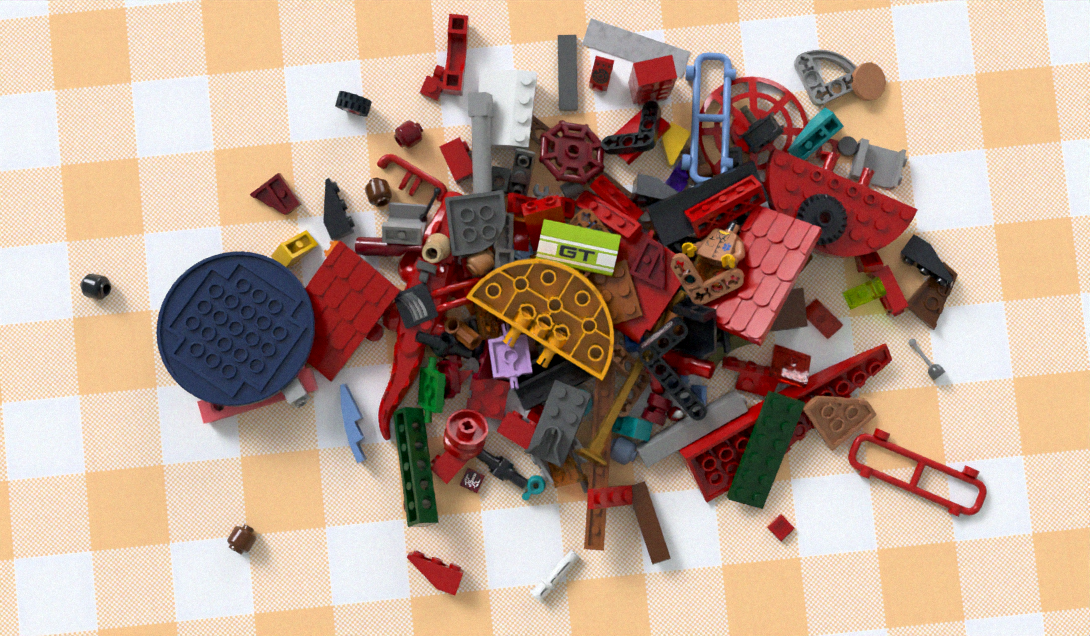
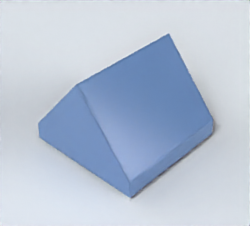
M691 385L693 391L706 405L708 386Z

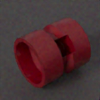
M650 392L646 401L648 406L644 407L640 417L664 426L667 418L665 413L670 411L673 401Z

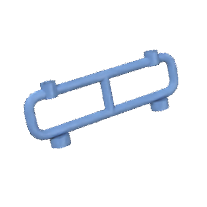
M702 53L695 59L694 66L686 65L685 81H693L690 155H682V170H690V177L697 184L710 179V177H700L697 173L699 122H722L721 173L733 168V158H729L731 80L736 78V69H732L731 60L722 53ZM705 60H719L724 63L723 115L700 114L701 64Z

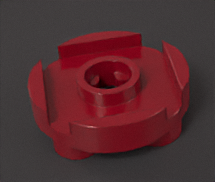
M448 360L439 361L436 364V367H438L437 371L445 374L446 378L444 399H453L456 394L461 392V384L458 379L459 367L457 363H452Z

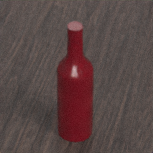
M357 237L355 241V252L359 256L400 257L406 252H422L424 247L422 244L382 243V237Z

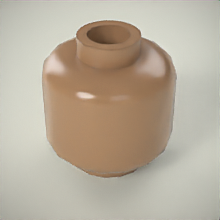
M489 249L470 254L466 259V267L474 276L483 277L495 266L493 260L495 256Z

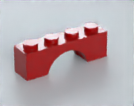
M449 14L447 58L442 90L445 95L463 96L470 24L468 15Z

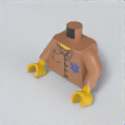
M729 222L725 231L715 228L700 242L694 244L684 243L682 245V253H687L688 257H693L694 253H697L705 263L728 270L737 268L738 262L745 257L744 242L736 235L740 227Z

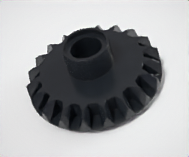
M816 194L808 197L799 206L796 219L821 227L822 233L816 243L817 245H827L835 242L842 236L848 225V216L842 202L828 194ZM820 214H824L827 217L826 224L820 221Z

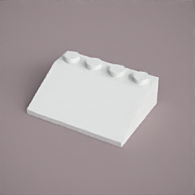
M518 69L480 71L478 92H487L492 95L493 118H490L491 148L507 150L520 148L529 151L537 83L536 71Z

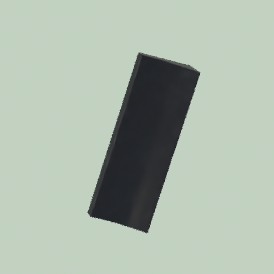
M750 160L647 206L646 209L658 241L663 246H666L695 233L684 211L751 175L761 183L766 201L769 200L754 161ZM759 194L752 196L750 201L758 199ZM742 204L735 205L733 210L736 211ZM725 213L719 214L716 220L721 219ZM708 222L698 225L699 230L704 228Z

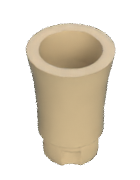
M440 233L429 236L422 250L424 260L430 263H437L447 258L451 253L450 239Z

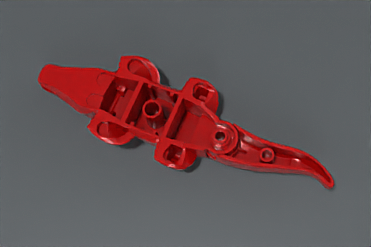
M455 191L445 193L439 209L424 232L422 245H425L429 236L436 233L443 234L450 239L445 198L461 196L462 194ZM452 251L447 258L437 263H430L424 260L422 252H406L401 256L398 263V275L406 283L404 290L423 283L419 281L421 272L416 269L418 260L438 267L436 277L430 275L426 283L430 296L432 291L469 280L472 277L464 278L462 266L458 263L459 256H452ZM455 292L437 298L431 296L435 308L438 305L451 301V297H455ZM392 302L383 314V325L388 330L397 333L391 376L378 410L379 427L385 440L391 439L390 422L393 412L398 409L411 390L425 359V348L428 346L415 342V335L418 330L431 335H440L442 332H446L444 323L448 319L446 317L447 311L438 313V317L408 329L405 328L395 302Z

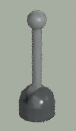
M915 339L909 340V345L913 346L928 364V374L932 380L937 379L946 372L939 364H932L917 346Z

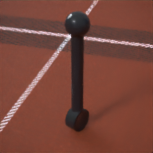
M436 187L434 189V194L424 214L419 217L421 222L427 221V215L437 195L441 193L440 188Z

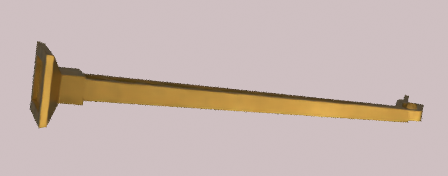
M680 290L675 295L650 336L663 326L668 310L673 311V306L681 303L688 293ZM651 350L644 351L642 355L648 356ZM639 356L594 438L589 441L586 448L574 449L572 451L597 466H606L607 464L600 453L644 365Z

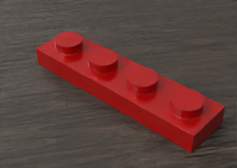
M587 190L575 200V207L577 209L591 210L605 227L621 235V237L629 242L643 229L640 223Z

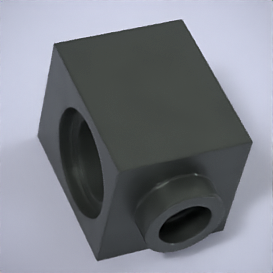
M492 166V191L503 190L504 194L507 195L511 169ZM503 178L505 181L504 185L496 186L494 184L495 179Z

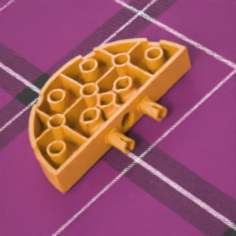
M548 259L517 260L498 267L487 274L467 295L466 298L512 326L502 340L505 344L512 338L509 346L514 347L520 334L525 333L545 346L538 360H536L538 364L541 365L544 358H546L542 366L547 368L554 354L558 353L585 371L603 380L613 354L614 330L612 318L599 290L588 278L574 268Z

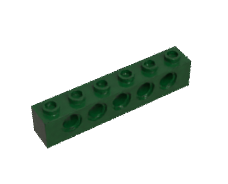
M404 407L393 412L407 525L408 527H428L439 523L424 411L423 408Z

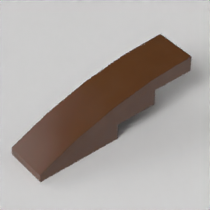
M645 481L632 485V505L652 565L671 559Z

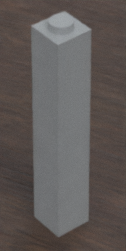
M733 390L706 405L707 414L704 419L696 421L688 415L651 436L649 442L643 441L637 444L636 450L648 468L747 412L748 409L745 405L747 400L742 393L739 394Z

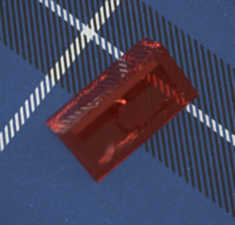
M817 298L813 299L806 306L807 320L826 339H829L843 326Z

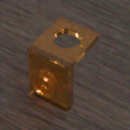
M698 254L693 264L704 282L713 278L715 273H723L728 270L713 266L702 254ZM720 283L712 284L713 286L721 288L722 284Z

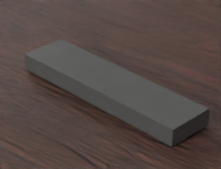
M558 35L559 111H578L576 35Z

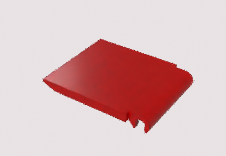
M641 231L631 242L621 237L615 263L627 260L631 270L645 239L658 242ZM666 247L665 289L663 290L632 275L644 316L613 326L638 344L642 342L641 338L644 334H647L648 330H653L682 286L671 268V261L675 253ZM677 260L676 265L680 264L683 268L684 261L680 262Z

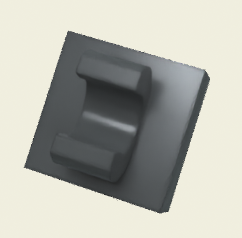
M420 260L417 262L416 269L421 272L419 281L427 283L430 275L436 277L438 271L436 265Z

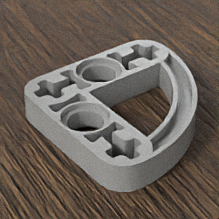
M811 50L801 53L796 57L794 67L814 105H824L853 91L852 83L847 86L845 83L850 81L856 66L843 55L829 50ZM801 58L803 61H807V64L805 65L806 69L809 70V68H811V70L806 72L805 74H803V72L806 70L804 65L799 64ZM813 60L833 62L842 67L848 74L824 84ZM808 75L815 76L816 83L809 84L806 77ZM833 84L841 86L840 93L837 94L832 91ZM826 91L828 92V94L822 98V101L820 99L815 98L817 92L819 94H823Z

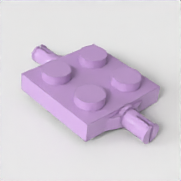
M506 323L507 331L505 324L501 325L503 336L489 339L488 344L493 378L510 379L511 390H514L513 382H515V389H519L517 377L532 374L527 334L520 335L514 347L509 346L512 338L509 339L507 344L502 341L510 330V324Z

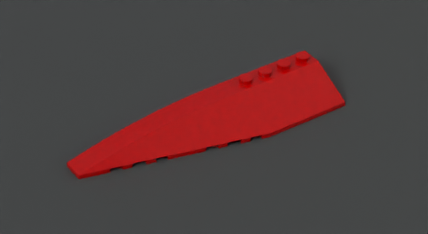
M884 343L799 381L796 387L789 386L777 393L802 400L805 404L815 396L850 398V394L854 390L863 387L866 384L865 381L870 376L874 377L892 361L888 346ZM764 400L748 408L747 412L678 450L706 503L729 491ZM803 410L786 453L791 450L790 447L797 440L801 441L806 437L805 434L811 428L815 429Z

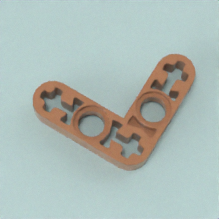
M683 253L675 254L671 261L673 272L695 304L703 305L739 288L744 281L743 272L738 268H732L704 282L687 255ZM677 260L680 262L684 261L683 268L680 264L676 265ZM692 275L696 281L688 283L685 281V277ZM734 275L735 277H738V281H736L735 279L731 280V276ZM720 283L723 288L719 291L714 290L712 284ZM697 292H699L700 294L704 293L703 298H701V296H696Z
M614 345L613 350H616V352H613L610 363L627 378L636 360L622 346ZM626 361L631 365L629 371H626L624 367ZM643 367L639 373L641 377H637L634 383L636 385L632 387L633 397L631 399L629 397L626 398L625 402L627 403L623 404L622 412H619L617 417H625L629 414L649 384V374H647Z

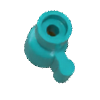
M533 475L528 479V490L522 494L523 500H528L531 494L538 495L545 490L546 483L542 476Z

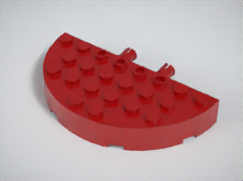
M777 148L770 152L765 168V191L769 197V200H767L769 209L796 219L798 208L802 202L816 194H828L836 197L846 209L848 225L845 228V232L833 243L827 245L816 244L812 253L829 258H853L877 251L896 240L907 229L918 209L870 189L869 184L875 174L874 170L869 171L870 168H863L858 183L835 174L833 170L840 156L837 154L833 156L834 153L832 152L827 153L823 167L816 166ZM820 214V221L826 224L827 217L824 214Z

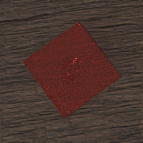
M775 344L772 350L768 376L805 388L808 383L811 356Z

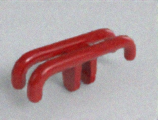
M386 154L378 160L377 166L381 169H386L390 163H395L407 170L398 189L404 190L412 176L416 175L417 177L409 191V195L413 197L424 180L441 189V193L437 195L436 200L442 203V199L445 193L448 192V189L440 180L394 154Z
M486 275L432 291L431 296L433 298L455 292L456 300L438 305L436 311L442 313L474 303L466 297L472 288Z

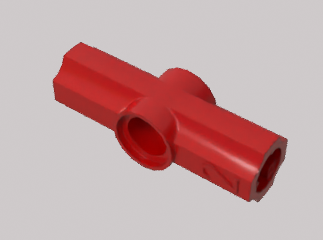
M671 349L663 355L680 375L688 376L693 374L709 380L713 377L716 365L712 361L701 360L693 355L683 354L681 351L678 352Z

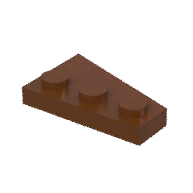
M945 262L942 263L953 279L952 287H942L935 282L936 279L929 276L907 300L909 305L907 308L932 330H935L937 326V321L943 312L944 304L958 276Z

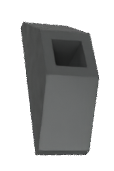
M516 148L508 193L527 196L536 152Z

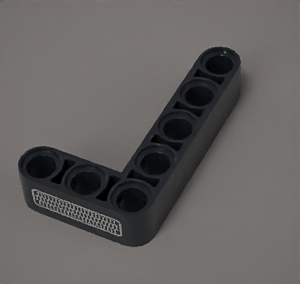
M674 317L638 346V355L645 367L693 420L699 421L704 419L707 414L703 401L663 357L666 352L688 334V328L684 320L680 317ZM677 325H682V326H683L680 331H678V332L673 331V328H674L675 326H677ZM660 338H667L664 344L658 343ZM646 350L652 351L649 356H643L642 354ZM659 364L664 365L662 370H656L655 367ZM670 379H677L674 384H668ZM682 393H689L686 398L680 397ZM694 407H701L697 412L692 411Z

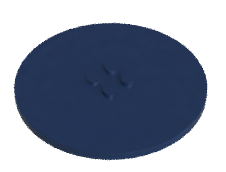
M225 252L210 256L194 264L173 283L162 302L158 314L157 345L167 371L188 393L203 401L220 406L238 407L252 405L267 400L281 392L302 371L314 344L315 314L312 302L304 286L284 265L272 258L253 252Z

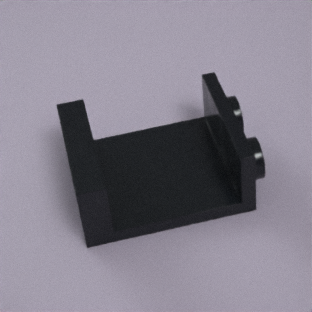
M688 300L674 305L673 313L684 316V322L688 328L685 341L676 344L674 349L681 351L683 354L696 356L701 360L708 359L716 354V309L695 304Z

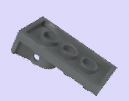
M555 380L529 447L524 452L553 463L558 467H563L592 394Z

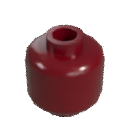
M407 120L395 129V141L401 148L410 149L422 140L423 129L419 123Z

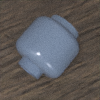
M622 436L617 439L614 438L611 442L610 458L622 465L628 464L629 461L634 462L638 454L635 451L636 444Z

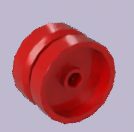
M460 409L453 412L447 419L443 437L444 448L452 456L464 460L480 455L488 435L489 426L487 420L482 414L471 409Z

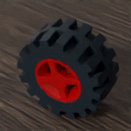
M339 91L335 107L352 114L368 117L372 102L357 94Z

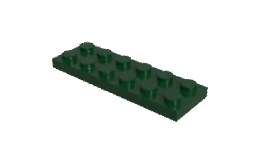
M768 390L726 496L729 500L763 509L805 402Z

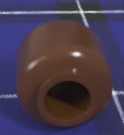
M372 178L365 186V193L371 205L383 207L390 202L392 192L385 179Z
M245 524L243 527H234L227 539L228 548L241 555L243 552H249L257 539L256 535L253 534L254 529Z

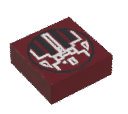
M467 468L460 486L478 493L485 475Z

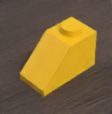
M670 122L671 128L662 135L663 137L660 141L667 167L670 169L691 134L690 131L673 122Z
M305 230L281 243L271 257L286 268H289L316 248L318 243Z

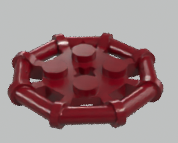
M560 120L557 125L540 135L541 148L538 160L556 178V181L586 185L588 180L599 172L604 171L602 141L588 127V124L582 125ZM569 130L580 132V134L569 132ZM559 132L563 134L562 137L557 139L553 137ZM584 135H586L593 144H591L590 142L587 143L585 141ZM548 144L554 145L553 153H548ZM573 148L574 152H577V154H570V149ZM592 151H596V159L592 158ZM555 159L557 166L561 167L560 171L555 167L551 160ZM588 164L593 167L586 173L583 170ZM565 171H577V175L565 174Z

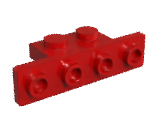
M734 356L722 358V368L739 372L735 389L766 397L768 390L775 392L778 382L795 387L798 384L797 375L791 371H782L772 366L758 365L753 361L746 362Z

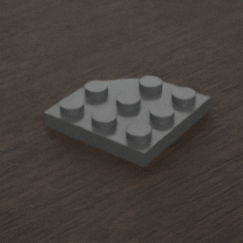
M503 190L445 198L452 256L481 252L492 246L499 239L506 223V206Z

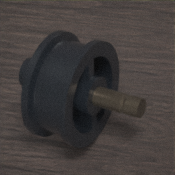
M747 105L740 109L751 124L748 127L749 129L738 137L746 142L749 147V153H757L784 133V125H779L773 117L774 112H771L763 119L757 120L753 113L749 111L750 109Z

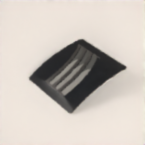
M424 282L401 291L394 300L406 329L438 317L435 305Z

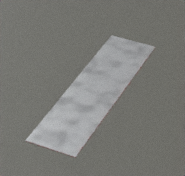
M592 18L582 45L633 62L672 55L677 77L682 78L690 55V51Z

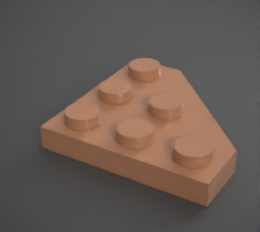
M815 396L803 408L805 415L832 451L877 415L869 402L860 398Z

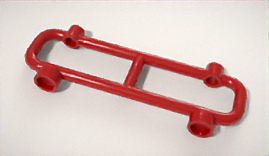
M875 428L873 435L867 433L860 434L853 441L848 460L854 469L860 471L858 475L870 479L871 476L923 497L949 508L948 513L958 517L960 513L967 516L975 515L982 508L987 495V489L984 483L977 479L980 471L965 465L963 471L960 472L888 442L890 433ZM869 441L918 462L910 483L859 463L856 460V455L861 443ZM925 465L976 486L979 489V493L973 507L966 508L917 487Z

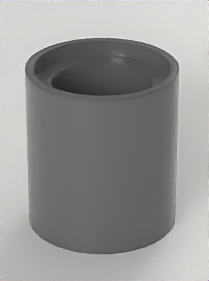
M566 182L560 185V189L566 198L572 199L585 192L580 183Z

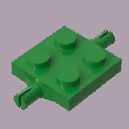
M429 357L428 367H420L417 405L421 406L425 411V423H432V413H442L445 404L444 388L446 387L445 374L438 372L436 369L437 357Z

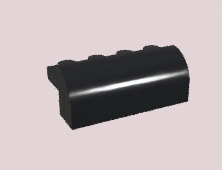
M555 353L547 368L542 366L546 358H544L541 365L536 362L538 358L532 360V374L517 377L519 389H515V382L513 383L514 391L526 412L547 401L555 380L576 387L594 378V375Z

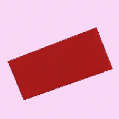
M514 221V250L529 252V237L526 223Z

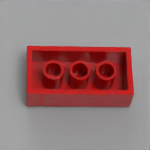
M672 55L633 63L628 81L633 104L638 103V106H642L651 100L656 99L657 102L668 99L678 78Z

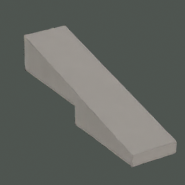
M506 212L504 230L499 239L492 245V253L495 256L493 258L495 263L493 270L507 263L514 262V249H512L514 214Z

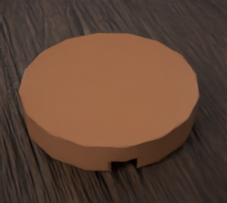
M872 62L863 63L855 68L852 73V89L859 99L867 101L876 100L881 97L886 86L885 75L882 69Z

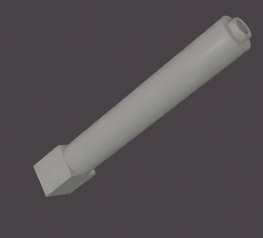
M487 92L468 93V117L471 118L473 194L491 192L490 118H493L492 95Z

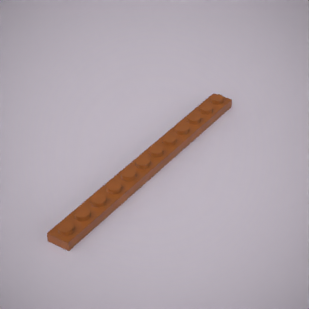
M613 327L614 345H618L619 330ZM611 363L603 380L596 377L592 439L614 400L616 368ZM612 428L600 453L607 464L606 466H597L590 462L588 489L608 487ZM588 499L584 549L604 551L607 508L588 509Z

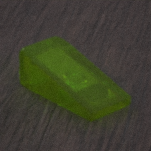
M876 277L842 292L851 310L887 294L881 279Z

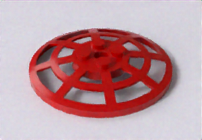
M741 77L731 80V86L748 82L749 92L738 94L731 98L730 114L735 117L730 127V137L734 144L732 147H742V152L750 154V160L754 161L757 171L766 168V163L758 164V154L766 150L771 152L776 148L773 145L774 140L757 153H749V147L746 142L738 137L746 132L751 124L744 114L732 104L749 98V111L753 113L757 120L765 118L771 112H774V115L781 111L787 127L783 128L784 133L781 134L787 135L786 143L782 149L786 153L791 146L793 135L798 136L808 124V120L799 100L783 85L763 77ZM756 82L772 85L783 91L785 95L778 101L768 94L757 92ZM724 84L713 91L705 100L700 109V114H705L714 99L722 106L718 115H723V96L719 93L723 91ZM757 98L767 100L774 104V106L768 112L757 107ZM790 100L795 103L800 112L803 128H793L791 117L784 107ZM699 122L698 144L701 147L706 162L711 167L713 175L717 176L721 173V159L715 165L712 163L705 151L702 136L714 135L716 147L721 154L722 142L720 135H722V127H720V122H714V127L702 128V122Z

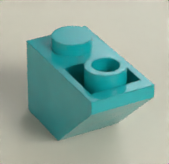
M630 416L617 417L612 426V432L649 442L653 423Z

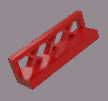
M751 175L684 211L692 224L696 237L700 238L713 229H717L765 203L766 198L761 183ZM759 194L758 199L750 201L752 196ZM741 203L740 208L734 211L735 205ZM725 213L721 219L716 220L719 214ZM708 222L704 228L699 230L698 225Z

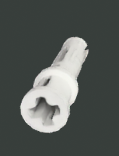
M570 549L547 577H542L541 582L535 589L530 590V593L543 603L547 594L551 590H555V584L580 557Z

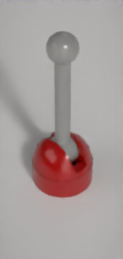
M672 406L670 411L667 412V417L671 421H679L683 416V412L678 406Z

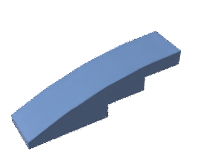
M342 384L340 385L343 423L349 445L358 464L367 459L359 444V441L365 439L357 423L358 420L364 417L348 385Z

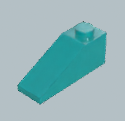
M825 107L808 122L788 148V152L795 157L805 160L841 130L844 125L832 111Z

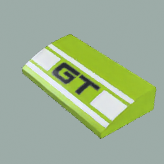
M544 219L536 258L557 261L578 270L612 276L621 235Z

